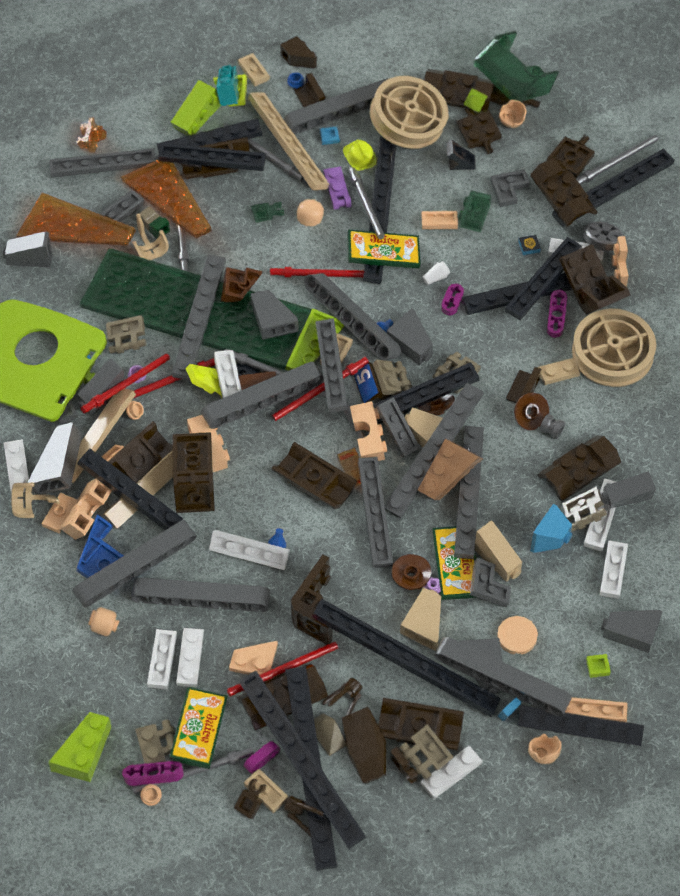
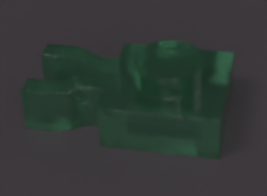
M281 201L269 206L268 202L252 205L251 210L255 223L273 220L274 215L284 216V209L277 210V208H282Z

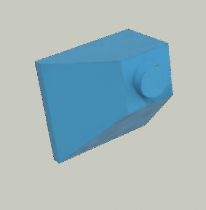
M553 504L533 532L531 552L536 553L558 549L564 543L567 544L572 537V524L557 505Z

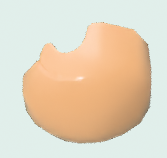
M510 100L506 105H503L499 113L501 123L507 128L519 127L525 120L527 112L525 105L516 100Z
M307 199L299 204L297 219L301 224L315 226L321 223L324 208L320 202Z
M543 734L529 742L528 753L532 759L540 764H551L559 757L562 743L557 736L550 738Z

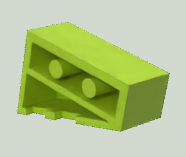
M198 80L171 120L174 129L187 136L196 134L221 106L216 88Z
M89 712L50 759L49 766L51 772L91 782L111 730L110 718Z

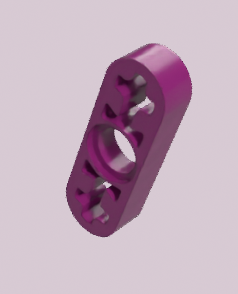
M555 290L550 298L547 334L553 338L562 336L564 330L567 294L562 290ZM557 297H561L560 305H556ZM558 311L562 316L555 317L552 313ZM554 323H558L557 331L553 330Z
M167 761L129 765L123 769L122 775L126 785L136 786L176 782L183 778L184 771L180 762ZM152 771H158L156 775H148Z

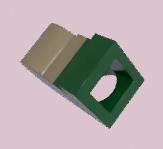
M149 206L139 213L144 227L156 239L159 237V230L162 228L165 235L170 232L169 221L157 214L152 207Z

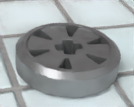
M605 222L588 224L583 234L584 240L589 245L593 244L594 248L604 251L614 250V244H617L618 236H623V233L617 227Z

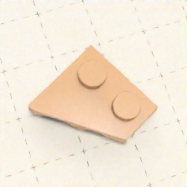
M273 641L234 650L229 671L249 675L256 670L260 675L271 670L278 642Z

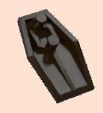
M367 706L342 717L347 753L362 783L367 784L386 776V740L370 708Z

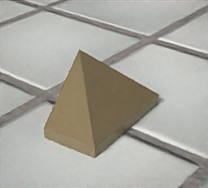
M323 713L314 719L317 740L329 756L346 746L341 731L333 718Z

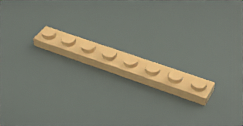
M264 92L250 93L248 96L249 101L311 189H327L329 186L328 181Z

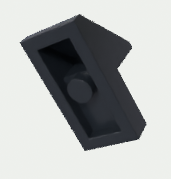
M453 140L447 142L449 170L476 169L474 154Z

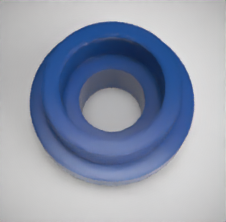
M298 72L291 73L287 79V84L291 88H300L304 85V78Z

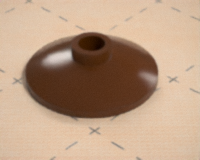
M533 392L521 396L514 408L516 422L526 430H536L541 426L545 416L549 414L547 400L542 395ZM528 408L531 409V412L529 414H527Z
M448 394L422 405L418 409L439 416L452 406L455 397Z
M407 554L398 558L393 564L392 577L395 583L404 589H420L431 578V566L425 558L415 554ZM413 573L415 576L411 577L408 574Z

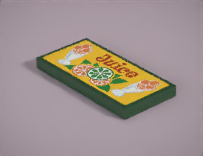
M348 229V263L420 269L421 260L418 235L384 233L385 237L378 239L375 232Z
M457 526L432 528L441 600L478 598L470 595L474 561L476 560L475 551L474 559L454 557Z
M191 687L187 688L169 756L170 761H178L183 764L210 769L227 702V695Z

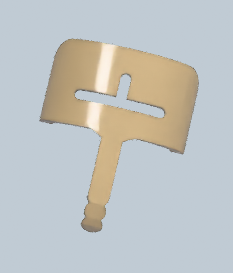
M138 213L136 215L137 226L145 246H138L137 242L133 241L132 243L137 253L144 261H151L163 256L169 248L163 230L159 231V237L153 243H150L145 234L141 215Z
M34 482L14 483L12 486V512L14 516L19 518H34L31 505L32 500H46L49 503L59 504L60 501L54 495H32ZM24 488H25V508L23 507V499H18V497H23V490H24Z

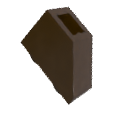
M298 36L280 44V55L290 66L311 69L317 67V55Z

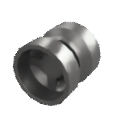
M547 414L542 421L540 431L549 433L553 438L558 439L565 427V422L554 420L553 416Z

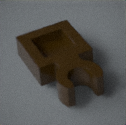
M395 747L390 751V759L401 774H404L407 781L412 784L418 780V774L409 765L410 760H406L403 756V751L401 752L398 747Z
M256 778L250 780L248 784L249 790H242L234 806V809L249 819L255 817L263 801L258 796L266 790L265 784L260 785L259 789L256 788L258 781Z

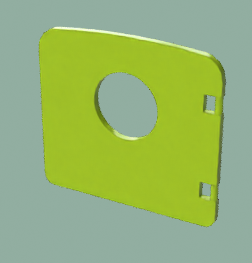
M14 299L2 302L0 304V403L47 421L53 422L58 420L64 412L66 405L84 381L85 376L95 364L99 354L104 350L107 344L104 332L73 317L41 306ZM37 331H44L56 337L58 348L54 356L48 361L39 365H27L16 358V346L26 335ZM91 351L94 352L95 354L93 355V357L91 359H88L87 356L89 355V353ZM61 396L66 397L62 404L57 403Z

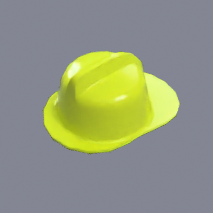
M358 139L343 147L344 156L351 167H354L356 170L360 171L375 166L376 155L367 142Z

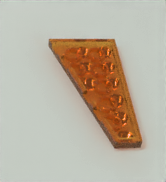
M156 160L121 176L122 181L194 238L197 239L212 232L211 226L174 163Z
M41 193L16 237L49 232L50 241L128 246L136 230L135 227Z

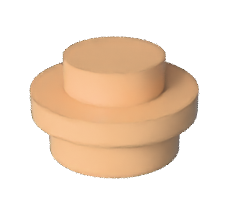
M131 401L126 408V413L130 419L137 420L143 415L144 408L140 402Z
M153 784L146 785L140 794L142 802L148 806L158 804L162 796L159 787Z

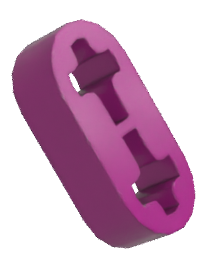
M451 284L446 291L441 304V310L445 315H454L460 306L464 295V289L460 284ZM458 291L455 297H453V292ZM450 302H452V303H453V304H452V307H450V309L447 308V306H449Z
M269 741L246 760L244 767L250 774H254L280 752V747L274 741Z

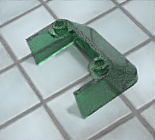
M516 31L496 35L476 55L473 62L474 65L511 100L524 101L549 94L559 74L557 70L545 73L537 65L525 66L510 51L517 35Z

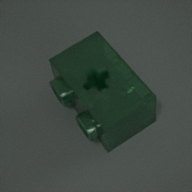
M473 190L470 191L469 197L466 196L464 199V210H460L458 220L461 221V228L481 233L491 205V195Z

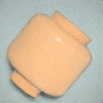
M99 607L97 610L92 611L88 625L91 626L92 632L109 636L111 631L116 632L119 621L116 620V612Z

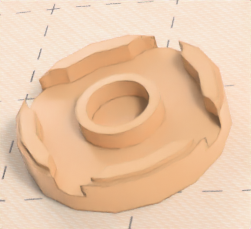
M513 616L505 619L500 624L497 636L500 638V646L503 650L510 654H526L536 645L538 632L536 626L529 619Z

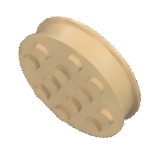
M397 76L386 80L377 89L370 106V117L378 133L389 142L403 148L419 149L427 147L438 140L448 120V107L441 93L428 82L411 76Z
M603 309L586 316L576 328L572 345V356L579 371L591 381L610 387L627 386L642 379L649 372L656 351V339L651 327L641 317L621 309Z

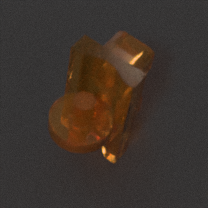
M90 117L88 123L81 124L80 131L85 137H79L77 144L80 149L88 148L90 152L94 153L96 152L97 143L100 140L106 139L107 132L103 129V126H98L95 123L94 117Z

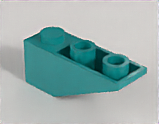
M225 65L219 69L216 88L221 106L238 104L236 66Z

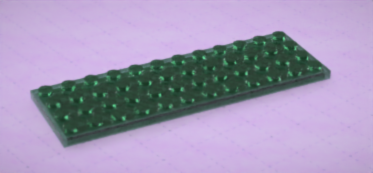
M109 248L80 302V307L120 320L142 315L144 327L183 338L201 275ZM220 281L201 345L225 351L227 348L236 353L241 352L253 360L285 370L312 309L279 299L297 317L298 332L262 339L251 305V294L256 292L249 290L241 301L222 302L223 282Z

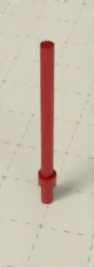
M270 268V275H279L286 278L323 273L327 277L363 278L364 270Z
M167 353L101 395L97 394L92 397L90 402L81 407V411L85 414L93 408L100 407L104 404V401L169 361L170 356Z
M363 357L354 364L350 363L347 365L346 369L342 371L343 379L349 375L356 374L358 369L369 363L368 359ZM323 382L272 414L274 421L279 420L325 391V383Z
M214 358L196 363V365L209 368L216 365ZM171 375L134 390L136 394L134 398L181 379Z
M336 642L330 643L262 673L260 677L265 682L285 673V669L296 668L337 650L338 645ZM241 684L227 689L230 697L244 691Z

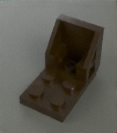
M593 244L559 258L578 304L585 314L599 310L631 295L629 289L613 275L607 277Z
M211 432L173 434V485L176 513L215 511Z
M322 554L291 599V618L294 628L328 645L332 641V628L312 618L320 600L323 599L319 590L322 586H327L331 579L330 558Z

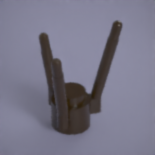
M350 678L338 690L322 702V705L328 703V707H331L343 695L347 699L353 698L346 715H349L353 712L357 701L362 697L359 692L363 687L358 680Z
M292 795L284 806V810L288 812L287 817L293 820L311 837L310 829L296 816H301L305 810L321 816L324 815V812L306 805V801Z

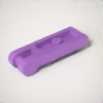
M341 167L324 169V177L329 183L328 191L333 209L336 210L343 206L346 208L351 207V199Z

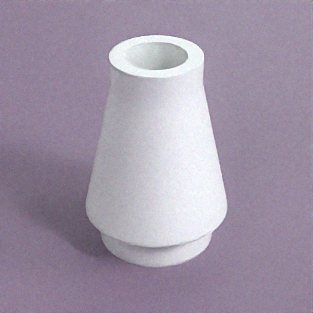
M443 261L437 262L422 276V279L427 285L447 278V275L450 274L449 268Z

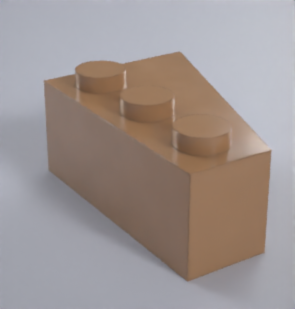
M445 439L418 491L434 500L442 499L483 458Z

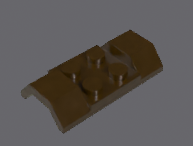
M427 69L424 81L434 86L441 93L447 105L468 108L464 103L473 88L487 95L480 111L489 110L495 81L448 70Z
M247 137L199 146L250 152ZM181 163L185 179L202 176L203 178L238 172V169Z
M552 158L540 163L530 174V177L566 227L570 226L577 217L589 212L593 215L598 213L590 202L587 193L571 171L569 172L560 160Z
M152 421L108 462L137 483L173 450V445L166 441L159 433L156 423Z
M597 435L564 454L537 475L542 479H546L551 484L562 502L619 465L621 459L617 449L605 436Z
M293 442L288 455L282 462L271 468L272 471L287 479V482L333 509H339L352 494L357 483L356 479L296 442Z
M311 663L304 665L307 671L311 703L314 704L327 698L328 693L315 666ZM285 672L264 683L285 715L289 716L292 714ZM244 693L237 696L238 701L243 705L249 716L254 731L267 726L248 695Z
M383 698L378 726L384 738L415 745L410 738L428 725L447 749L458 751L464 711Z

